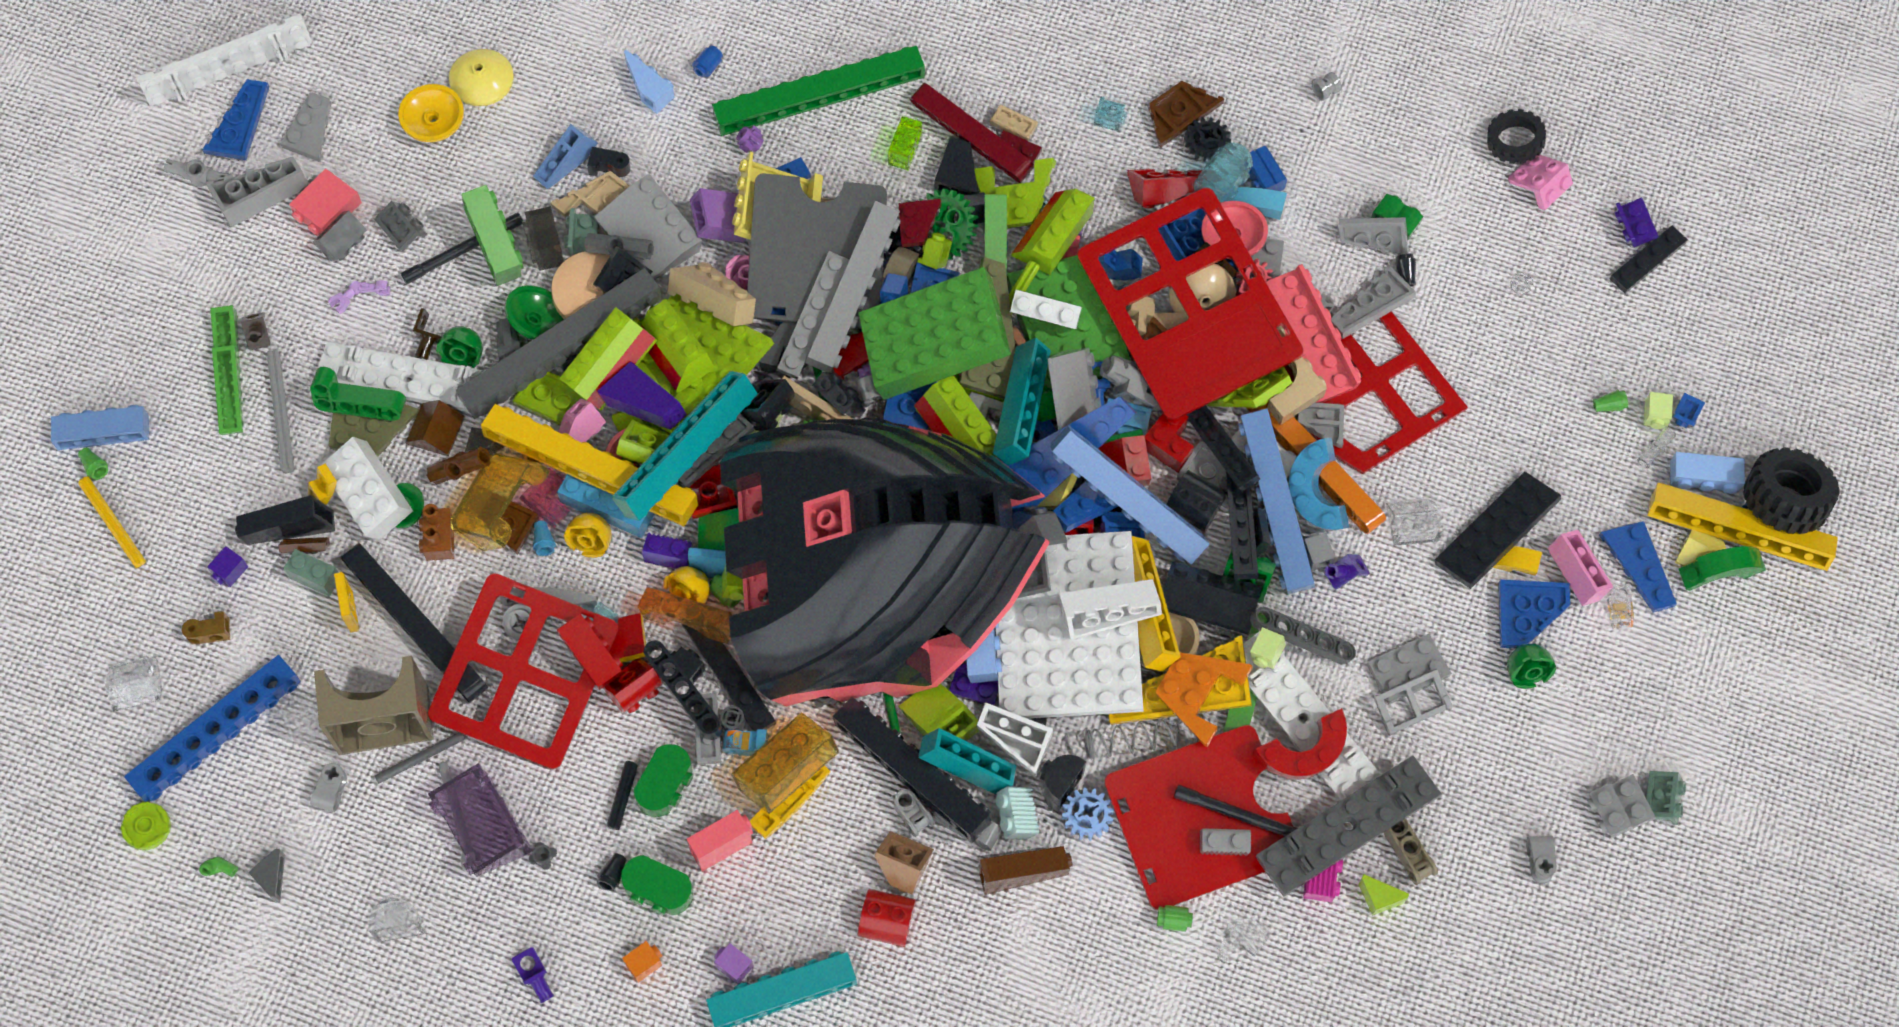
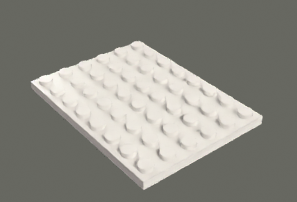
M1131 531L1065 535L1067 543L1049 545L1046 549L1051 591L1016 599L1014 605L999 622V628H996V636H1000V650H997V658H1001L1002 672H998L999 708L1027 719L1143 712L1138 623L1133 622L1070 640L1059 595L1062 592L1135 582Z

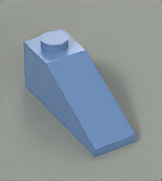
M570 124L533 177L545 188H551L586 161L592 147H596L598 142L582 129Z

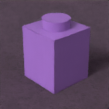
M731 943L726 948L722 946L714 956L716 959L714 961L715 967L737 985L741 983L754 967L753 961Z

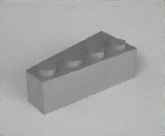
M294 157L266 164L265 168L254 170V168L245 170V174L235 177L228 175L223 177L224 180L215 183L213 180L205 182L230 227L291 197L309 185Z

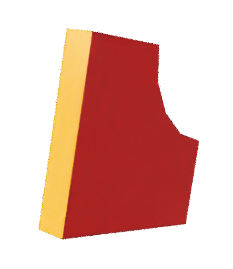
M636 613L618 618V633L610 649V655L616 654L622 663L645 657L644 647L646 645L642 614Z

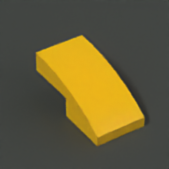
M326 463L317 467V478L308 482V496H314L325 505L328 504L333 496L337 483Z
M1514 546L1493 568L1507 572L1516 570L1536 576L1542 552Z

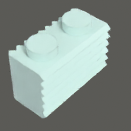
M1006 787L996 793V806L999 808L1001 817L1000 828L1004 833L1005 840H1027L1037 835L1040 831L1038 829V821L1036 820L1037 816L1035 815L1032 788Z

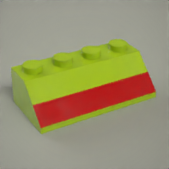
M1076 188L1055 192L1011 253V256L1026 264L1030 260L1040 265V271L1050 275L1093 214L1095 198Z
M664 299L646 312L641 327L657 339L648 354L677 393L715 369L707 352L667 299Z
M615 307L561 375L560 379L602 411L606 404L597 391L629 362L637 366L656 343L657 339Z
M954 375L933 384L914 405V408L932 432L947 434L997 458L993 454L997 434Z

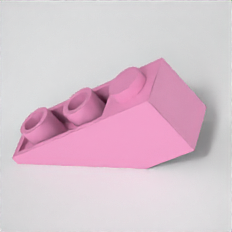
M580 398L564 414L558 432L567 433L579 442H586L592 435L597 434L606 421L591 402Z

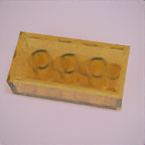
M801 712L734 770L731 775L739 791L766 813L770 814L836 756L839 751L832 735Z

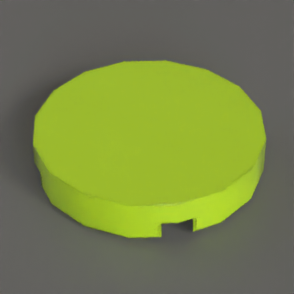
M141 802L126 811L120 829L123 838L131 847L138 850H150L158 847L166 840L170 833L171 821L169 814L162 806L150 802Z

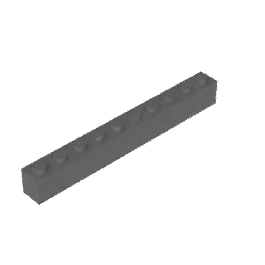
M645 268L456 389L460 401L474 419L486 415L494 404L498 405L506 402L516 392L523 391L536 379L543 378L547 372L563 365L571 356L579 354L615 307L630 318H635L647 307L658 303L663 298L660 286Z

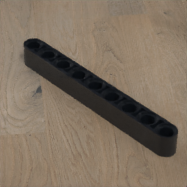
M358 542L340 557L341 560L444 675L455 648ZM468 664L457 690L471 703L486 691L488 686Z

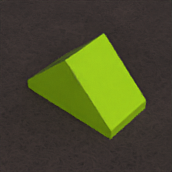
M1363 874L1358 884L1372 916L1404 904L1409 896V893Z

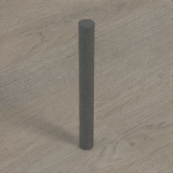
M458 732L375 775L378 784L458 744L465 740L462 733Z

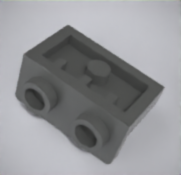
M391 200L374 220L396 247L404 251L417 236L425 237L427 233L423 229L424 225L422 222L410 214L412 211L405 203L401 202L400 204Z

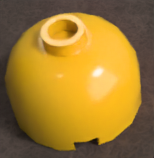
M587 512L574 517L564 533L565 542L570 549L575 551L577 548L583 551L582 556L591 558L603 556L605 551L608 550L612 538L609 523L600 515Z
M684 566L677 568L663 580L664 589H669L671 593L669 599L677 608L686 613L690 611L696 613L706 603L710 595L707 576L704 572L693 567Z

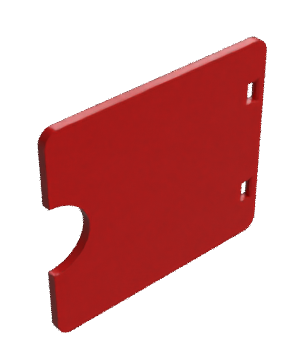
M1244 725L1213 736L1208 747L1199 741L1112 772L1106 776L1104 780L1105 788L1149 904L1154 910H1158L1159 906L1165 907V905L1174 906L1264 873L1265 870L1255 858L1256 855L1283 838L1281 835L1204 807L1175 799L1174 794L1178 784L1196 790L1211 798L1294 827L1288 812L1279 814L1268 812L1260 807L1254 798V782L1258 775L1266 769L1253 754L1255 748L1262 745L1256 730L1252 726ZM1125 798L1129 811L1122 814L1117 801ZM1200 830H1250L1251 852L1246 856L1244 854L1241 856L1239 854L1236 856L1235 854L1221 855L1220 853L1218 855L1215 853L1213 855L1210 853L1202 855L1200 853ZM1152 869L1156 882L1149 885L1144 870Z

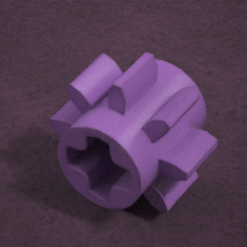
M754 125L751 129L746 126L743 127L736 138L739 141L737 143L740 145L739 148L745 153H748L749 150L753 152L758 151L764 141L761 138L763 136L761 130Z

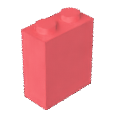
M325 168L289 205L293 212L291 214L297 222H304L308 225V229L317 236L343 211L349 210L352 213L362 202L357 191Z
M736 810L686 839L689 850L702 872L752 843V825L745 814L741 816L739 811Z

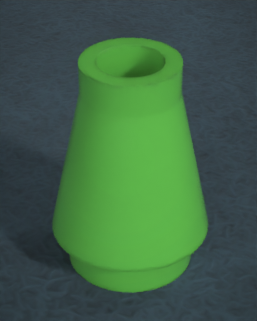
M1617 389L1602 397L1593 399L1595 412L1623 411L1624 408H1628L1626 392Z
M86 447L78 452V457L88 477L99 480L107 475V462L92 452L90 448Z

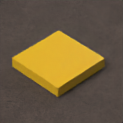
M335 573L334 577L341 617L350 633L359 631L353 589L344 573Z

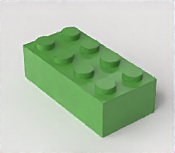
M483 185L462 193L463 208L496 286L522 277L521 269H524L523 259L519 250H514L515 241L510 230L506 231V219L502 210L498 211V201L494 191H489L487 185Z

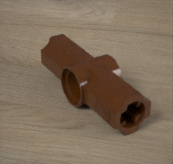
M481 446L467 452H458L453 457L429 465L426 476L430 482L436 485L451 479L458 480L465 474L487 467L490 464L491 455L487 449Z

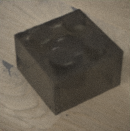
M551 206L525 212L526 221H522L532 263H537L539 271L559 267L564 262Z

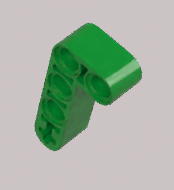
M319 367L316 370L310 386L314 406L324 412L396 421L400 419L406 402L405 395L399 391L338 383L335 371L328 367Z

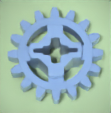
M1085 787L1082 794L1075 790L1074 798L1071 796L1067 797L1066 801L1068 804H1063L1062 810L1065 811L1062 814V819L1068 820L1064 827L1065 829L1072 828V836L1079 833L1080 840L1083 839L1084 835H1087L1089 841H1092L1094 834L1101 838V830L1104 832L1109 831L1107 824H1112L1113 818L1110 816L1113 815L1114 809L1108 808L1111 805L1110 800H1103L1105 793H1101L1098 796L1096 795L1095 788L1091 793H1088ZM1077 805L1078 812L1072 816V809ZM1084 811H1086L1087 813L1092 812V817H1089L1088 815L1083 816ZM1103 812L1104 818L1099 824L1097 817Z

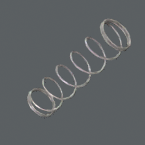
M1198 713L1197 716L1205 720L1204 715ZM1160 719L1157 722L1155 729L1154 746L1147 729L1141 722H1138L1134 728L1132 749L1125 735V732L1119 725H1116L1113 729L1111 736L1110 753L1107 748L1106 742L1098 729L1094 728L1092 732L1091 730H1086L1085 738L1089 759H1095V747L1093 741L1094 731H1097L1099 733L1105 746V749L1107 751V754L1109 757H1111L1113 750L1114 732L1116 728H1119L1123 733L1130 752L1133 754L1135 746V734L1137 726L1139 724L1142 725V727L1144 728L1149 739L1150 745L1152 749L1155 751L1159 722H1164L1170 733L1174 746L1177 747L1179 726L1181 720L1179 719L1175 743L1174 737L1168 724L1163 719ZM1194 735L1195 741L1199 742L1200 740Z

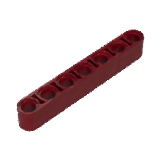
M922 83L909 98L911 103L955 137L971 143V148L1016 182L1021 183L1034 169V164L1030 159L927 83Z

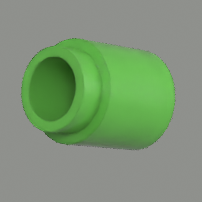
M718 574L710 581V592L724 606H728L731 609L742 600L722 598V575Z
M1159 906L1157 926H1161L1165 930L1186 932L1187 927H1192L1193 913H1189L1188 907Z

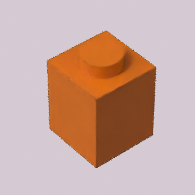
M647 941L622 958L624 964L638 983L662 966L660 960L662 957L661 952L655 944L650 946Z

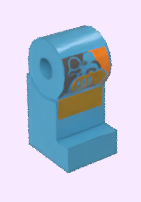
M726 730L724 732L723 752L739 756L767 757V730Z

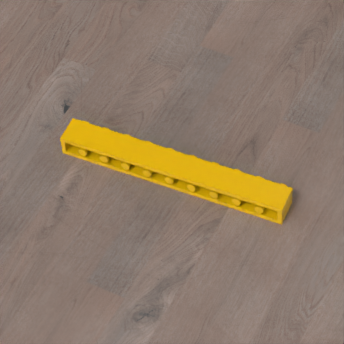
M494 404L481 424L484 437L612 495L638 469V467H635L627 460L617 459L607 451L597 450L587 442H579L567 433H559L549 425H541L529 416H521L506 406L501 407ZM675 484L649 511L685 527L698 506L697 495L690 488H682Z

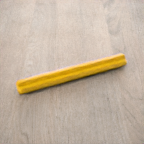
M88 476L78 481L79 486L134 567L139 568L146 563L145 558Z

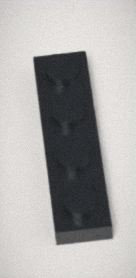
M1673 225L1659 235V238L1654 239L1614 272L1610 280L1626 294L1683 247L1688 239Z

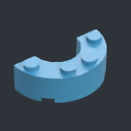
M1324 438L1308 445L1295 459L1289 476V490L1292 501L1298 512L1307 521L1318 527L1330 530L1350 528L1345 505H1335L1328 502L1322 496L1318 486V478L1322 469L1328 463L1336 460L1332 438Z

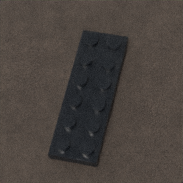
M1524 471L1435 559V565L1471 589L1561 500V494Z

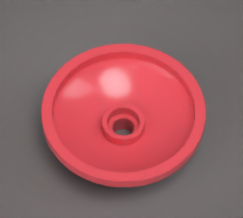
M1227 201L1221 203L1250 256L1256 254L1264 246L1268 236V225L1264 215L1256 207L1246 202ZM1217 210L1211 213L1216 222L1223 220ZM1206 215L1202 223V238L1205 243L1208 242L1210 245H1213L1221 239Z

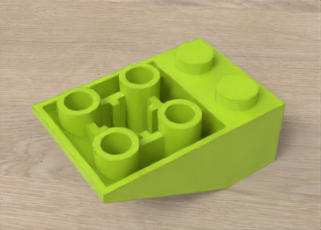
M941 683L935 688L914 693L898 706L922 736L940 728L968 741L980 731L977 727L979 720Z

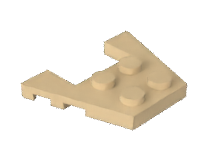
M609 171L586 183L585 187L577 191L572 190L568 192L567 196L562 199L553 200L551 207L565 218L570 215V208L576 209L581 203L595 214H598L630 185Z

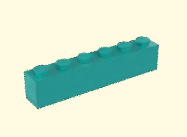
M1037 338L1016 346L993 450V454L1008 466L1028 458L1048 367V358L1051 350Z
M837 951L829 954L828 959L822 961L813 959L804 963V967L798 969L789 967L782 970L780 975L774 977L765 975L758 978L756 983L750 985L748 983H741L736 985L732 991L712 993L710 998L706 999L714 1027H734L856 986L857 979L848 952L842 953Z

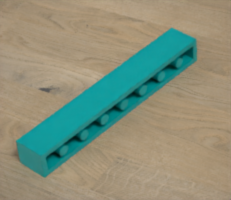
M730 371L612 496V499L625 517L637 521L644 518L648 511L663 498L664 494L678 482V479L686 470L693 466V463L700 455L707 451L713 441L722 435L726 427L736 420L740 412L751 404L757 392L744 373Z

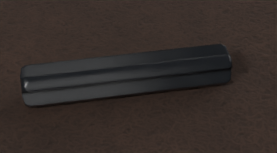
M626 761L622 770L607 822L608 828L612 830H619L638 768L637 763L633 761Z

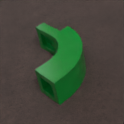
M1750 546L1718 550L1696 558L1697 561L1679 568L1685 589L1688 591L1721 578L1739 576L1747 579L1766 571L1759 549Z

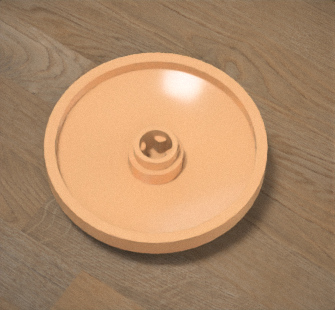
M584 251L569 257L558 267L552 280V300L557 312L564 320L605 294L595 287L593 283L610 255Z

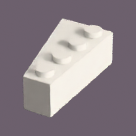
M1153 579L1059 593L1063 617L1070 640L1162 615L1161 603Z

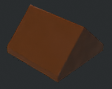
M441 400L422 403L405 443L449 457L465 416Z

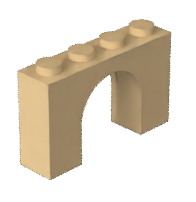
M1277 327L1281 337L1286 336L1283 327ZM1301 357L1288 364L1293 372L1294 382L1284 392L1277 394L1269 400L1267 409L1280 425L1323 398L1327 388L1324 379L1315 374L1310 361L1306 358Z

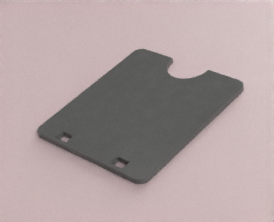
M766 173L759 174L754 184L747 292L756 298L753 319L797 323L828 252L831 251L850 260L875 201L887 205L886 189L881 185L843 182V188L835 199L828 202H817L810 199L804 193L800 184V177ZM884 250L880 256L882 258H884ZM883 263L879 271L874 270L872 277L876 278L872 289H866L864 296L868 298L863 309L858 308L855 314L858 317V312L881 304L879 292L882 287ZM772 308L785 309V316L771 314ZM860 318L854 329H862Z

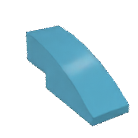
M1230 187L1220 189L1218 200L1220 203L1227 201L1246 202L1256 207L1264 216L1280 220L1287 193L1262 188Z

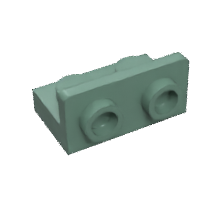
M570 208V216H566V229H569V233L564 237V246L568 248L570 257L586 251L584 243L588 233L598 234L599 224L594 219V216L597 214H576L575 208Z
M1649 771L1646 799L1656 820H1670L1673 825H1678L1679 818L1683 816L1681 796L1685 795L1686 782L1683 781L1678 772Z

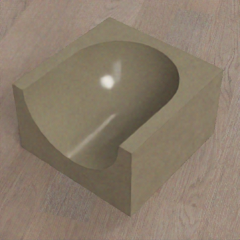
M412 655L402 657L401 671L395 683L388 690L378 692L354 693L342 691L333 685L324 670L314 671L319 727L338 755L434 740L432 721L428 716L430 708L428 685Z

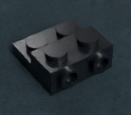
M822 372L812 386L843 415L861 417L866 409L861 405L863 402L858 398L859 393L852 387L844 385L842 383L843 378L836 372Z

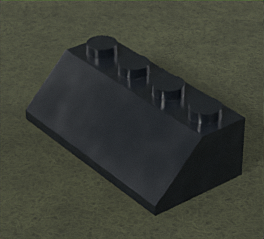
M1172 561L1163 594L1169 613L1249 635L1252 625L1250 616L1256 610L1262 587L1251 582L1234 580L1229 576H1222L1205 569H1197L1184 563Z

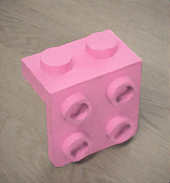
M1536 155L1532 161L1527 160L1526 163H1523L1508 177L1510 184L1533 191L1538 207L1546 210L1573 184L1567 163L1543 155Z

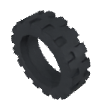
M1513 109L1507 110V113L1502 112L1498 114L1497 118L1494 117L1491 125L1489 124L1488 149L1492 151V155L1495 158L1499 157V160L1502 162L1509 161V164H1515V162H1520V164L1526 163L1527 160H1534L1536 155L1539 156L1542 153V148H1545V123L1541 122V118L1538 115L1535 116L1531 111L1524 112L1523 109H1518V111H1513ZM1511 127H1524L1535 135L1531 142L1522 146H1509L1498 138L1502 131Z

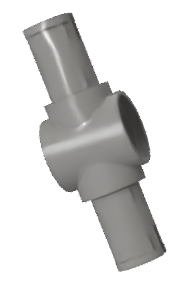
M167 159L164 164V172L180 175L183 179L190 180L196 187L205 186V182L211 180L214 183L224 180L223 177L231 175L215 171L212 167L205 166L199 159H193L185 163Z

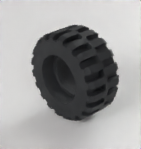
M1783 447L1780 450L1776 448L1760 455L1745 481L1743 495L1749 510L1752 509L1753 515L1756 518H1760L1763 524L1771 525L1775 530H1784L1789 534H1794L1795 532L1805 534L1808 531L1812 532L1823 526L1838 500L1840 489L1836 476H1833V471L1830 467L1827 468L1825 462L1821 459L1814 458V455L1809 452L1808 454L1803 453L1800 449L1790 450L1788 447ZM1782 486L1788 487V488H1790V489L1796 491V492L1799 493L1800 495H1797V494H1794V493H1792V492H1789L1788 490H1786V489L1783 488Z

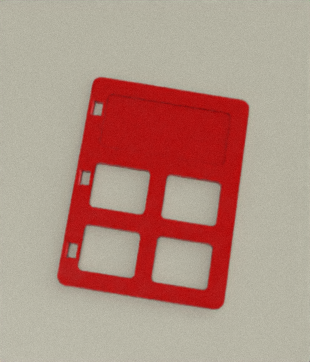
M1202 188L1081 247L1078 251L1079 262L1160 409L1169 420H1176L1300 359L1303 355L1302 344L1217 196L1210 188ZM1201 208L1205 211L1221 240L1191 256L1176 261L1158 229ZM1217 210L1223 220L1216 222L1211 213ZM1137 238H1144L1161 269L1121 290H1116L1098 260L1099 257ZM1229 257L1233 260L1249 290L1205 311L1202 309L1186 278ZM1249 266L1255 275L1251 279H1248L1244 272ZM1165 287H1171L1187 314L1188 320L1155 337L1143 340L1126 307ZM1282 324L1289 334L1281 337L1277 330V327Z

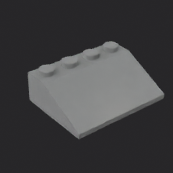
M650 174L630 185L594 216V219L607 235L653 241L654 251L651 259H635L653 271L651 276L654 280L700 252L701 238L697 237V233ZM618 242L616 247L622 248V242Z
M1089 348L1066 350L1048 358L1058 430L1101 407L1100 398H1097L1095 390L1098 388L1097 376L1093 375L1092 370L1095 360Z

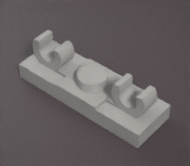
M717 693L701 694L718 716ZM700 704L694 705V713L700 712L703 706ZM713 722L708 723L705 726V730L712 731L716 728L717 724ZM695 726L697 764L722 763L720 737L715 740H708Z

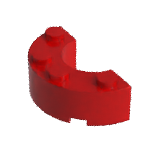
M1341 708L1317 721L1319 729L1318 741L1310 750L1303 752L1291 751L1284 747L1278 739H1275L1255 748L1253 754L1265 769L1286 779L1301 780L1314 777L1325 771L1335 762L1343 750L1347 736V723L1344 712Z

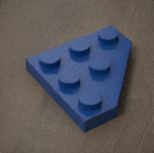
M1500 579L1498 582L1500 648L1516 649L1520 645L1531 643L1570 606V583Z

